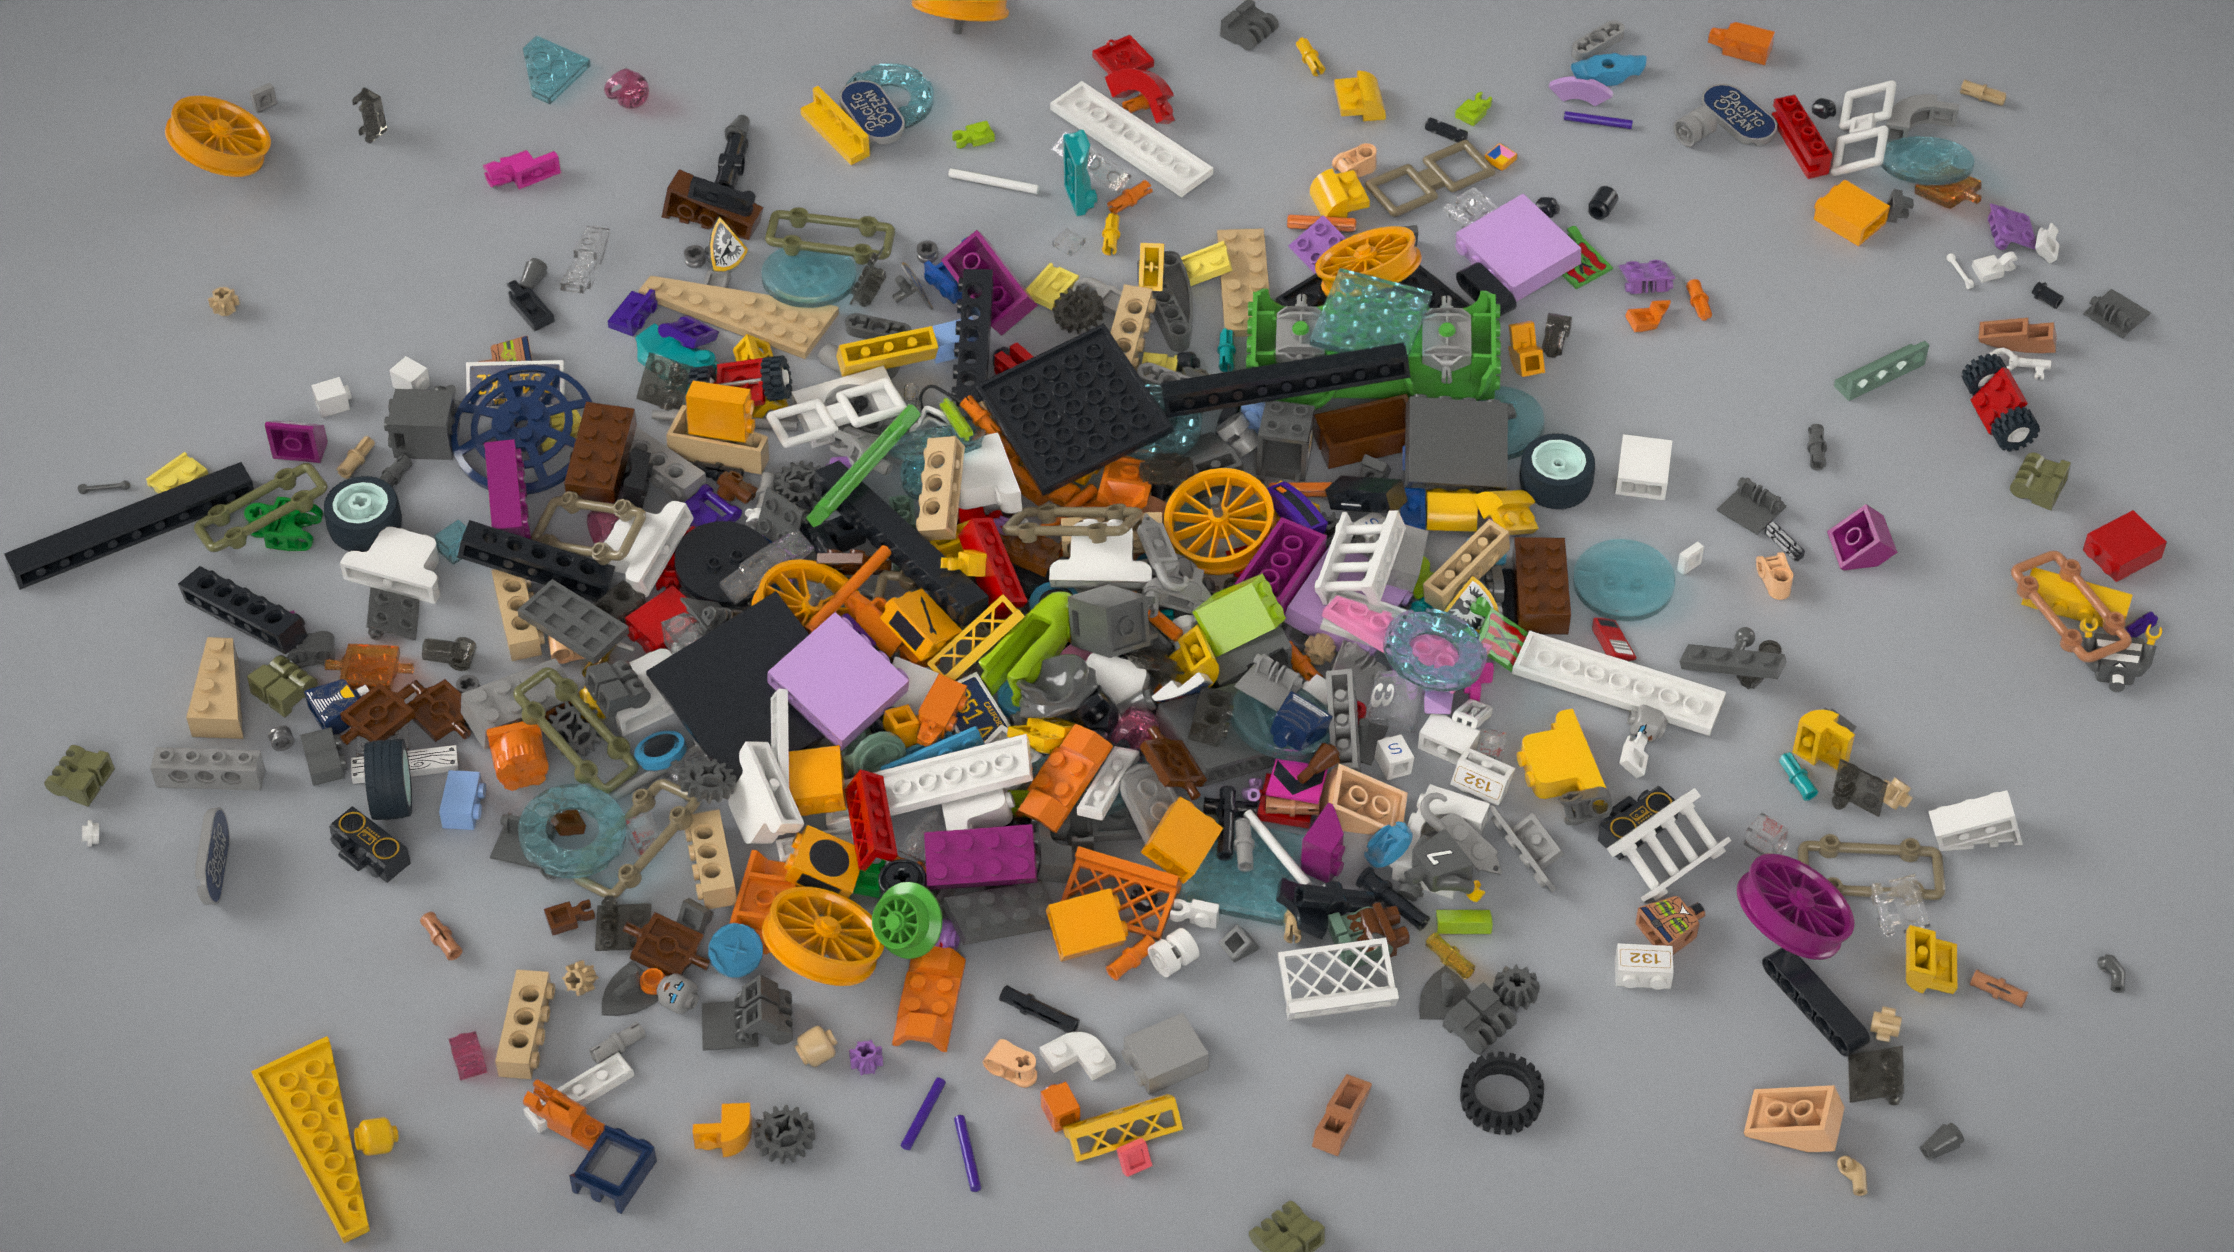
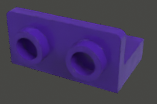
M649 289L645 295L631 291L607 321L608 328L633 337L644 326L650 314H653L657 309L658 301L656 300L655 290Z

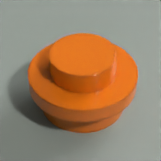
M657 968L647 969L640 977V988L647 994L655 995L660 981L666 975Z

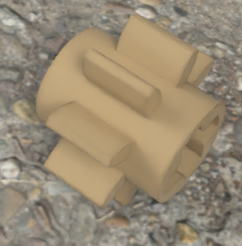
M227 287L215 289L212 291L213 297L208 298L213 313H218L221 316L233 314L236 312L235 306L240 305L238 295H235L234 289L230 290Z
M1317 633L1315 637L1310 635L1304 644L1306 646L1304 652L1313 664L1323 665L1325 661L1330 663L1336 655L1334 652L1336 649L1334 640L1327 634Z
M1894 777L1892 782L1885 779L1878 789L1883 793L1880 800L1897 810L1899 805L1906 808L1913 799L1908 794L1911 787Z
M584 960L575 962V964L565 967L568 972L562 979L565 982L567 991H576V995L580 996L595 989L593 983L598 979V976H596V972L593 969L594 965H585Z
M1882 1006L1881 1012L1874 1011L1870 1031L1877 1033L1876 1040L1889 1042L1890 1036L1898 1037L1902 1017L1895 1016L1896 1009Z

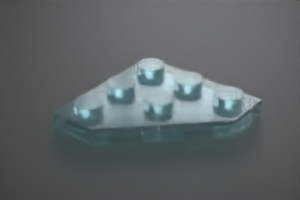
M537 35L523 47L532 97L547 104L554 102L591 66L589 58Z

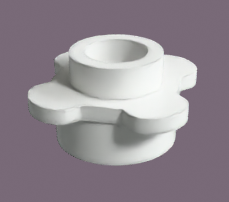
M761 508L747 509L745 511V515L748 518L746 525L756 530Z

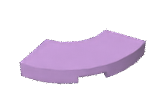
M1576 76L1555 79L1549 84V88L1562 101L1581 99L1593 106H1597L1613 96V91L1593 79L1588 81L1576 79Z

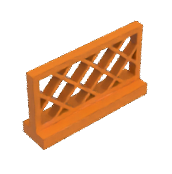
M1078 846L1075 853L1076 860L1061 901L1068 900L1070 896L1081 892L1082 896L1085 895L1083 890L1096 883L1100 890H1104L1100 881L1108 877L1116 878L1120 886L1112 889L1113 895L1123 891L1128 901L1120 905L1121 910L1118 913L1131 907L1136 917L1126 923L1128 931L1142 936L1149 935L1155 940H1161L1176 895L1180 893L1183 885L1180 877ZM1080 868L1090 870L1094 879L1080 885L1077 880ZM1134 884L1142 886L1145 893L1130 900L1125 889ZM1159 892L1169 894L1167 902L1156 908L1151 896ZM1148 898L1153 910L1138 916L1133 905ZM1156 914L1159 920L1156 932L1145 929L1141 921Z

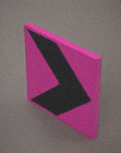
M1276 758L1266 795L1319 804L1328 769L1314 774L1306 783L1302 784L1298 781L1297 775L1308 766V763Z

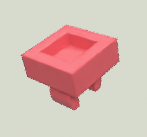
M1139 1138L1116 1148L1122 1171L1127 1177L1152 1166L1148 1147L1144 1139Z

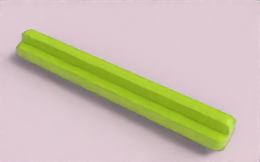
M944 398V402L939 405L940 409L958 436L963 438L964 441H969V437L973 436V430L954 402Z

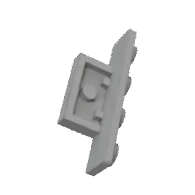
M1494 805L1489 807L1494 814L1491 820L1500 831L1502 829L1506 830L1508 835L1505 836V839L1514 850L1517 847L1520 849L1522 854L1519 855V858L1528 869L1530 867L1534 868L1536 873L1533 877L1542 888L1547 885L1552 892L1555 891L1557 888L1543 870L1563 856L1564 853L1534 813H1531L1511 828Z

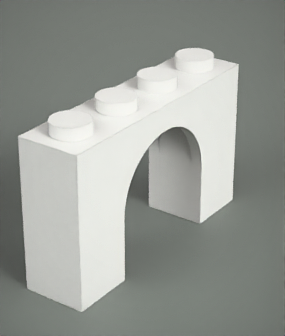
M880 366L792 392L793 405L820 398L825 406L839 403L836 399L838 392L880 379H890L885 367ZM885 389L863 395L867 398L868 406L873 412L895 406ZM816 409L796 414L805 433L826 427ZM831 435L809 443L812 448L835 442V437Z
M1430 784L1426 794L1421 793L1417 803V808L1419 809L1417 813L1412 812L1408 822V827L1413 833L1409 848L1399 859L1389 865V867L1393 868L1392 879L1396 881L1399 878L1405 879L1404 872L1412 868V851L1422 835L1436 831L1421 815L1420 805L1425 796L1430 793H1440L1446 796V802L1440 799L1431 801L1429 805L1430 811L1439 819L1453 813L1460 815L1480 835H1482L1488 821L1490 804ZM1423 881L1419 882L1423 890L1431 892ZM1440 890L1432 893L1453 899L1456 891Z

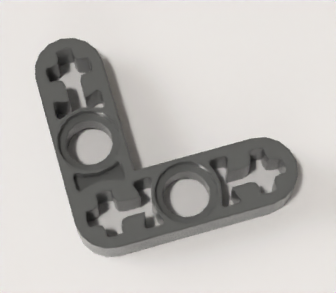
M860 313L850 314L845 319L846 332L850 336L862 339L912 330L911 326L906 323ZM877 327H882L885 329L882 332L873 331V329ZM900 366L886 369L890 379L896 376Z

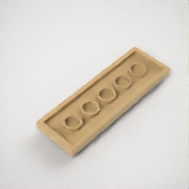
M1264 228L1217 230V243L1225 242L1233 270L1220 275L1224 328L1233 330L1234 337L1252 336V334H1247V322L1249 317H1252L1248 316V302H1253V292H1257L1260 289H1269Z

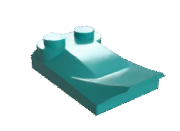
M1082 129L1075 133L1063 134L1064 187L1076 216L1086 215L1087 211L1094 208V203L1098 201L1095 189H1091V180L1087 171L1091 145L1085 131Z
M655 323L635 338L638 362L685 396L689 390L688 387H690L688 383L690 369L712 365L716 370L715 374L717 373V364L720 363L716 361L713 352L700 350L697 347L694 349L686 348L681 345L680 341L670 336L663 338L658 333L659 325Z

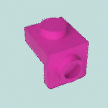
M1481 662L1463 682V693L1468 694L1469 699L1480 702L1481 683H1491L1493 681V663Z

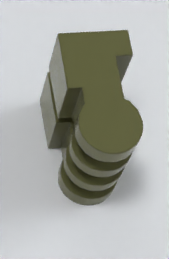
M2029 453L2026 455L2015 479L2012 481L2010 491L2018 498L2032 500L2031 503L2051 511L2068 480L2071 462L2061 459L2060 463L2045 459L2038 453Z
M283 655L276 656L269 665L263 664L247 676L250 693L265 704H269V707L284 718L292 712V707L305 698V690L317 687L318 685L316 678L308 675L306 671L299 668L295 663L290 662Z
M71 745L66 751V756L60 759L59 765L55 766L52 770V775L47 777L44 785L54 795L66 796L70 801L89 807L101 790L100 786H104L115 768L108 752L99 750L98 753L86 751L78 745Z
M1291 1200L1282 1205V1211L1276 1210L1271 1214L1272 1220L1265 1218L1261 1222L1262 1229L1255 1226L1249 1231L1251 1241L1262 1252H1314L1325 1243V1227L1317 1220L1315 1222L1312 1221Z

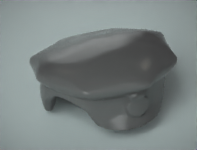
M1063 654L1043 660L1039 676L1034 683H1028L1023 679L1016 683L1021 689L1020 693L1022 695L1019 701L1020 716L1022 718H1052L1077 710L1098 687L1096 670L1089 667L1083 658L1074 654Z

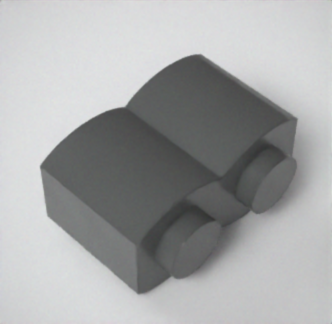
M330 727L300 735L313 786L343 779L342 770L347 769L344 754L338 755L337 750L342 749L339 734L333 735L332 728Z

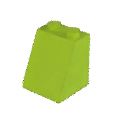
M1263 573L1214 593L1192 612L1216 657L1275 629L1286 619L1283 608L1277 602L1271 585L1266 581Z

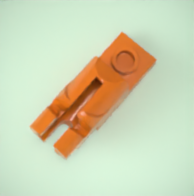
M1009 461L1021 494L1037 506L1043 505L1050 500L1052 503L1062 507L1081 491L1077 485L1071 482L1042 496L1026 469L1018 466L1013 461Z
M536 1079L533 1083L534 1091L533 1093L527 1091L523 1099V1105L527 1106L536 1115L547 1120V1127L590 1151L603 1132L605 1124L587 1115L586 1107L570 1099L557 1089L554 1090L543 1081ZM540 1099L546 1102L545 1106L541 1104Z

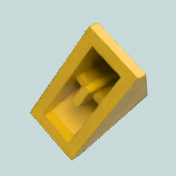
M1140 243L1139 287L1149 288L1152 291H1162L1164 243Z

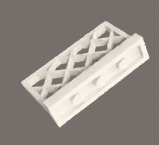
M1386 938L1283 951L1277 954L1287 1006V1020L1395 1006L1398 1002V990L1395 988ZM1381 946L1383 956L1378 963L1364 955L1369 947ZM1350 950L1358 956L1351 967L1338 959L1342 951ZM1316 954H1323L1331 960L1324 971L1310 962ZM1297 958L1304 965L1297 974H1294L1286 968L1285 959ZM1360 959L1374 967L1367 978L1353 970ZM1383 961H1384L1385 969L1380 966ZM1334 962L1347 971L1340 982L1327 974V971ZM1307 966L1320 975L1312 986L1299 977ZM1376 970L1387 977L1388 986L1377 987L1369 981ZM1349 974L1363 983L1358 990L1350 991L1342 985ZM1288 976H1290L1291 978H1293V980L1290 982V984H1289ZM1322 978L1336 986L1331 994L1324 995L1315 989ZM1296 981L1309 990L1304 998L1292 999L1290 988Z

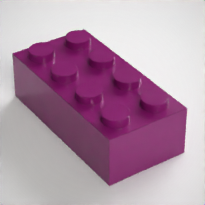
M978 230L973 232L941 259L957 282H959V277H963L964 269H993L991 327L1001 336L1038 306L989 240ZM972 294L970 297L978 298L980 295Z
M514 439L485 442L491 526L531 539L530 526L528 525L529 510L528 504H526L527 489L526 482H524L525 467L521 448L516 449Z
M1281 517L1235 585L1263 573L1266 581L1270 583L1272 592L1277 602L1282 606L1285 615L1289 604L1326 552L1327 535Z
M1032 824L924 832L927 887L929 890L1038 883L1035 836Z

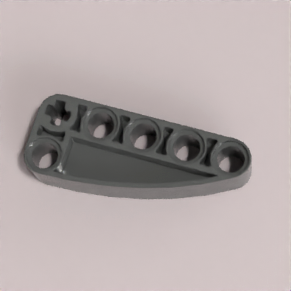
M1164 251L1163 290L1152 291L1153 299H1156L1153 315L1169 348L1175 352H1183L1189 348L1192 337V291L1189 277L1180 255L1175 251ZM1139 259L1138 262H1137V282H1138V285H1139V265H1140V259Z

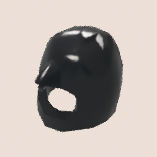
M1098 685L1097 689L1077 710L1069 712L1076 724L1089 730L1102 729L1108 735L1117 726L1119 721L1116 703L1101 685Z

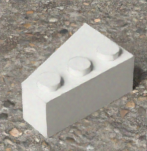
M2007 790L1993 792L1984 797L1967 799L1961 803L1941 806L1929 811L1940 851L1973 849V844L1988 843L1989 847H1998V842L2011 841L2014 842V846L2023 845Z

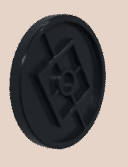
M730 521L710 522L692 529L678 544L674 560L676 577L685 591L697 600L718 602L721 607H737L751 603L761 579L769 569L776 565V557L772 546L764 536L751 527Z

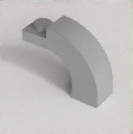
M1934 94L1914 95L1899 101L1893 106L1891 117L1886 122V126L1889 129L1887 142L1906 145L1909 130L1919 124L1929 123L1955 127L1959 104L1937 101V95Z

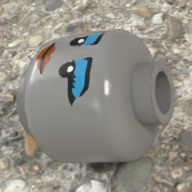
M1643 704L1637 710H1631L1627 724L1631 725L1630 733L1632 736L1637 737L1638 732L1641 731L1648 738L1647 742H1654L1656 739L1662 738L1668 720L1664 719V713L1661 710Z
M674 973L670 976H665L657 987L656 994L658 995L659 1003L677 1014H683L689 1009H694L699 1001L696 983L680 974Z

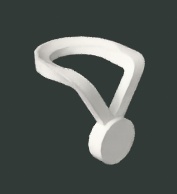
M925 406L918 422L914 423L910 428L909 437L916 439L921 429L929 422H933L945 429H951L952 425L943 412L931 406ZM929 412L940 417L946 424L932 417L925 418L926 413Z

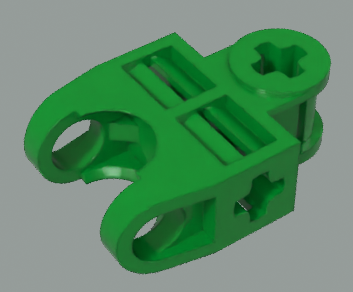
M277 496L274 505L252 503L244 510L245 519L250 524L290 502L291 498ZM313 504V508L308 512H312L317 516L294 510L250 535L256 538H264L266 548L284 551H306L312 547L314 538L309 532L302 530V528L312 526V524H319L324 513L319 506Z

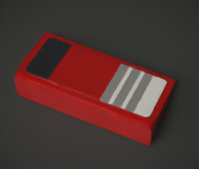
M1593 618L1592 631L1606 655L1628 662L1636 660V655L1616 620Z

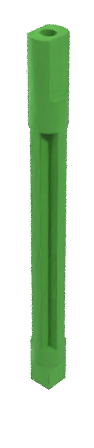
M908 405L816 504L812 512L806 517L813 527L820 525L838 508L921 417L920 412L914 405Z

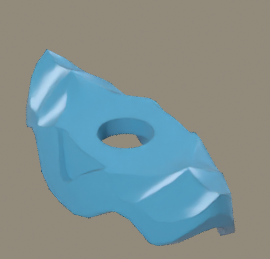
M1617 53L1594 55L1589 59L1572 63L1570 68L1577 79H1593L1605 86H1614L1622 83L1631 75H1640L1646 66L1647 56L1620 55ZM1613 64H1614V67H1613V68H1605V67H1604V66H1608V65H1613Z

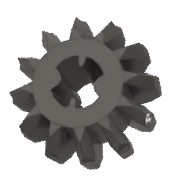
M1515 964L1513 969H1510L1505 965L1502 972H1497L1492 990L1500 998L1499 1001L1504 1002L1503 1005L1507 1007L1512 1006L1517 1012L1520 1006L1527 1010L1530 1007V1003L1535 1004L1540 984L1537 981L1536 973H1529L1528 966L1524 969H1519L1518 965Z

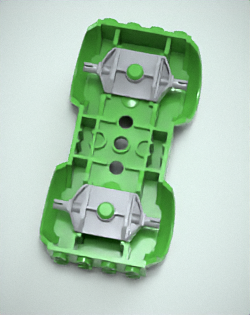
M1260 289L1257 292H1253V302H1248V316L1252 317H1249L1247 322V334H1252V336L1247 338V353L1251 354H1247L1246 368L1390 345L1392 343H1405L1411 378L1275 401L1315 406L1316 410L1324 406L1332 398L1385 399L1407 394L1408 398H1410V396L1413 397L1416 394H1424L1428 398L1450 396L1452 399L1462 400L1463 398L1471 397L1479 401L1495 399V390H1500V376H1496L1501 375L1500 357H1496L1501 355L1500 338H1496L1500 337L1501 323H1499V320H1496L1500 319V304H1496V294L1488 291H1480L1478 300L1465 308H1453L1451 306V296H1447L1446 303V295L1441 298V308H1428L1418 303L1413 294L1406 295L1403 300L1345 299L1340 293H1335L1330 302L1320 307L1307 306V296L1305 294H1302V301L1301 294L1297 295V304L1295 306H1282L1271 299L1269 289Z

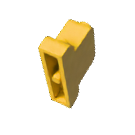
M1573 708L1558 712L1555 723H1551V730L1529 734L1523 738L1521 751L1517 752V761L1519 766L1525 770L1527 786L1532 787L1534 794L1538 798L1548 799L1568 792L1582 791L1595 787L1606 788ZM1596 800L1594 804L1597 806L1604 805L1605 801Z

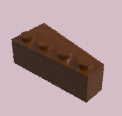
M680 169L667 187L662 218L669 219L672 216L679 218L681 223L689 224L691 221L701 224V228L710 230V228H713L717 218L720 217L738 238L750 240L761 221L764 207L754 203L752 214L750 216H742L688 198L690 184L694 175Z

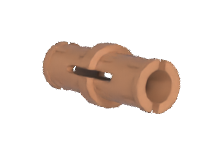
M1266 796V814H1290V817H1295V814L1319 816V804Z
M428 912L421 917V925L430 934L432 943L440 947L448 960L457 959L462 954V948L453 939L451 930L447 926H443L434 912Z
M1979 970L1975 971L1970 982L1971 986L1992 994V998L1997 1000L2001 998L2020 1008L2023 1007L2029 993L2006 983V979H1997ZM1990 983V984H1992V985H1995V986H1997V987H1999V988H2001V989H2004V990L2010 992L2011 994L2005 993V992H2003V991H2001V990H1999V989H1997V988H1994V987H1992V986H1990V985H1987V984Z

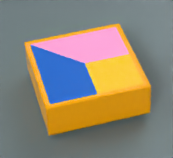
M1499 143L1485 154V159L1491 165L1503 171L1517 160V153Z

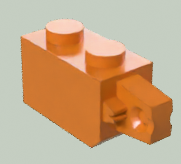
M1734 22L1730 24L1728 29L1712 27L1708 43L1723 48L1722 55L1765 65L1772 50L1775 31Z
M855 591L846 600L844 606L856 618L855 621L877 643L876 645L879 650L886 653L889 657L893 656L904 643L880 619L886 610L884 606L887 601L883 597H876L870 601Z
M938 674L918 712L920 731L916 743L928 747L935 744L939 738L944 739L947 731H953L958 720L956 717L958 711L963 712L969 700V697L966 696V685Z

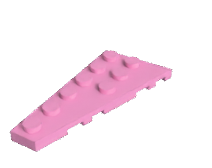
M1336 596L1324 608L1322 617L1452 694L1490 653L1492 645L1483 643L1482 646L1469 642L1470 638L1460 636V639L1446 635L1443 629L1409 618H1405V621L1391 617L1392 613L1384 610L1382 614L1368 610L1367 605L1340 596Z

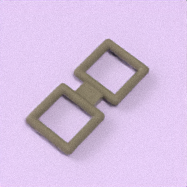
M1463 140L1425 156L1423 163L1428 167L1427 169L1417 172L1412 165L1406 164L1366 181L1365 187L1392 217H1397L1437 200L1438 193L1435 190L1446 187L1450 192H1456L1495 175L1496 170L1468 140ZM1465 150L1483 170L1453 182L1437 165L1436 161ZM1407 174L1425 195L1396 207L1377 186Z

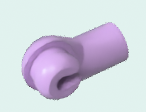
M1250 778L1248 781L1249 787L1242 789V797L1248 801H1257L1260 798L1259 790H1263V780L1260 778Z

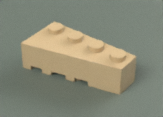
M685 405L681 406L666 434L667 447L690 462H695V460L711 464L719 462L723 463L724 466L742 468L745 472L762 475L769 461L768 436L760 433H750L746 443L688 434L687 406Z
M207 637L186 716L192 737L244 739L240 703L239 662L233 638Z

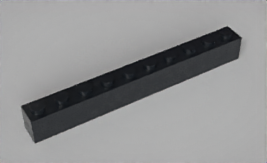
M1402 342L1162 382L1161 387L1166 416L1171 418L1411 378L1405 343Z
M840 460L815 470L813 487L817 495L824 497L849 470ZM863 481L836 509L876 549H879L882 545L887 546L891 550V555L888 557L891 563L900 568L905 576L912 579L920 589L922 588L937 605H940L961 626L964 627L972 623L988 608L989 596L960 569L948 570V568H941V558L945 556Z
M239 462L4 553L9 570L19 590L200 520L208 515L212 507L219 504L227 505L255 489L242 462Z

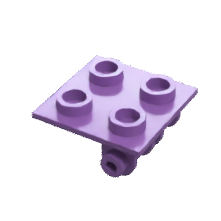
M1991 203L1990 208L1992 212L1989 213L1988 222L1990 223L1995 246L1999 250H2005L2010 242H2014L2036 250V239L2029 216Z
M1323 215L1288 247L1316 274L1315 264L1319 257L1329 248L1346 238Z
M1650 260L1649 263L1629 261L1624 265H1619L1621 272L1629 282L1625 283V292L1639 294L1642 293L1643 287L1644 293H1648V281H1650L1651 293L1655 291L1668 292L1669 289H1673V280L1669 279H1675V276L1666 262L1662 260Z

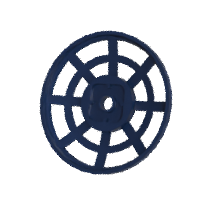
M525 365L499 371L477 384L458 406L457 412L454 415L455 423L451 427L453 435H451V445L454 456L461 470L468 478L480 487L488 490L487 478L472 469L465 461L463 455L476 448L478 453L486 460L483 443L493 438H496L497 441L514 439L516 449L521 448V452L527 451L530 457L529 460L524 461L525 469L534 467L538 477L537 481L526 483L527 495L553 488L565 481L569 463L550 476H547L543 463L556 456L565 444L574 448L576 438L570 436L573 426L572 410L585 408L586 402H592V400L577 380L555 368ZM518 373H546L541 381L519 380L510 382L508 376ZM556 376L565 379L577 389L583 399L567 401L566 397L550 384ZM499 380L501 386L490 392L479 405L469 403L482 389ZM523 386L535 387L530 397H516L513 388ZM546 390L554 395L560 404L546 407L539 399ZM504 392L507 401L498 409L486 407L493 398ZM463 412L474 414L471 422L472 439L459 446L457 428ZM564 412L565 424L561 432L552 428L551 416ZM480 416L492 418V429L479 435L478 424ZM519 421H528L525 427H516ZM548 437L557 440L548 451L539 456L537 447Z

